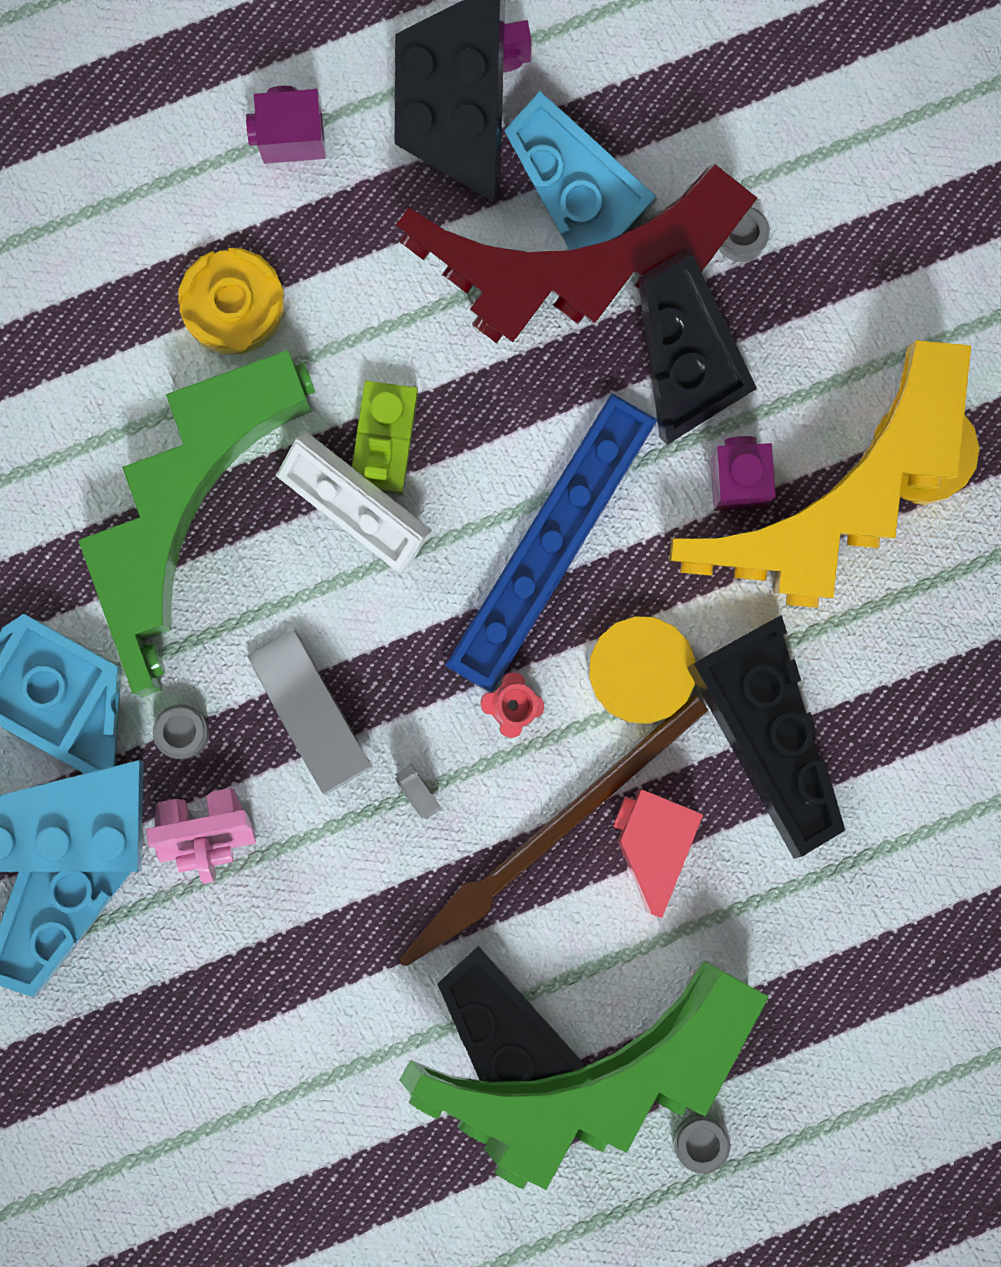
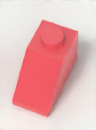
M641 789L637 791L635 799L624 797L613 827L622 830L618 843L647 912L663 918L703 814Z

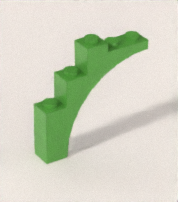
M703 961L681 996L651 1028L616 1053L577 1071L536 1081L487 1082L451 1076L409 1060L399 1081L412 1095L408 1102L413 1107L436 1119H439L443 1111L460 1120L457 1127L462 1132L487 1144L484 1150L497 1164L494 1172L499 1177L521 1189H524L527 1183L530 1182L547 1190L575 1136L601 1152H604L608 1144L627 1153L654 1101L683 1116L688 1107L706 1117L769 996Z

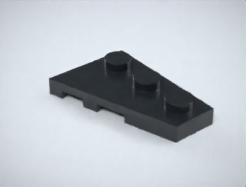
M685 249L638 277L659 437L667 445L757 389L693 254Z
M479 945L437 983L479 1080L487 1082L536 1081L586 1067L584 1062Z

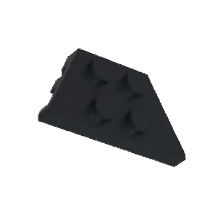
M462 0L395 34L394 144L483 197L496 199L500 197L505 0Z

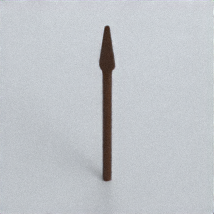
M695 695L691 697L671 717L660 724L480 882L472 881L462 885L400 957V963L403 966L412 964L487 916L492 910L493 898L706 714L708 709L703 702Z

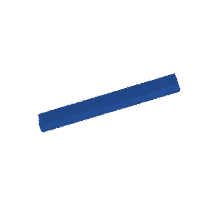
M611 393L445 666L486 692H494L656 425V418Z

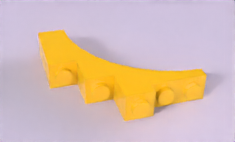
M916 340L907 347L899 389L883 427L861 460L827 494L795 515L757 531L717 539H672L669 561L681 562L680 573L712 576L713 565L734 567V578L766 581L767 571H775L773 593L787 594L786 605L818 608L819 597L834 598L840 535L847 536V546L879 549L880 539L896 538L902 476L908 477L909 487L941 489L942 480L948 481L958 478L972 345Z

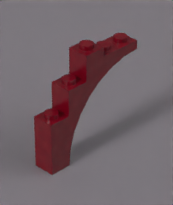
M714 164L707 167L679 199L645 224L609 241L566 251L525 252L487 246L446 231L409 207L397 222L396 227L404 232L399 242L423 261L432 253L447 265L442 275L465 293H468L473 286L481 291L469 308L478 315L472 325L497 344L503 335L514 342L551 292L558 296L553 306L576 324H579L584 317L590 322L596 323L632 274L640 277L683 249L693 254L702 272L757 200V197ZM637 281L634 287L639 290V282Z

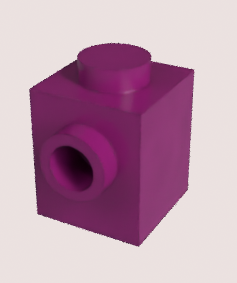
M283 85L272 87L267 90V93L254 94L255 113L246 114L249 146H258L264 164L326 159L323 110L318 89L298 90L295 87Z
M738 436L725 439V446H717L710 458L714 511L767 508L776 497L772 443L757 444V438L753 436Z

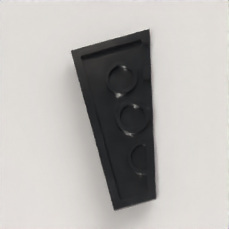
M780 615L691 664L687 669L793 859L806 855L846 830L826 762L820 761L813 738V734L817 732L811 712L806 713L797 684L801 681L795 659L790 660L783 636L787 634L783 617Z

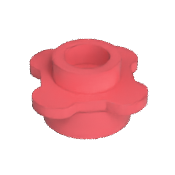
M519 673L506 674L503 678V684L493 693H485L480 701L481 710L485 714L492 715L500 724V733L509 738L519 736L522 732V727L530 724L534 718L541 716L544 711L542 698L536 696L535 692L525 685V678ZM510 700L516 701V709L510 710L508 708Z

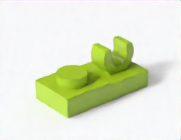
M365 380L352 468L384 493L403 496L419 393L418 388Z

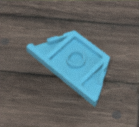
M22 614L4 626L0 632V727L83 774L114 767L116 764L122 668L30 616Z

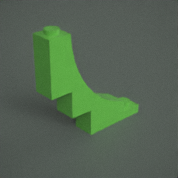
M289 350L166 394L183 445L122 467L140 518L78 540L132 694L143 698L162 691L158 677L165 674L164 665L155 644L147 646L145 640L172 630L171 602L175 571L186 534L205 496L228 467L258 440L285 423L312 412L306 397L316 393L305 362L294 365Z

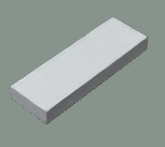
M306 431L295 439L276 474L280 480L399 574H402L410 566L432 531Z

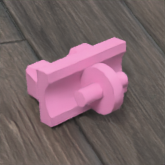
M233 788L212 791L206 795L208 817L190 820L189 806L185 800L172 799L156 804L155 827L146 829L148 845L150 848L154 847L160 863L176 860L179 873L198 869L202 883L207 884L216 880V865L234 862L232 848L256 844L255 829L245 809L242 808Z

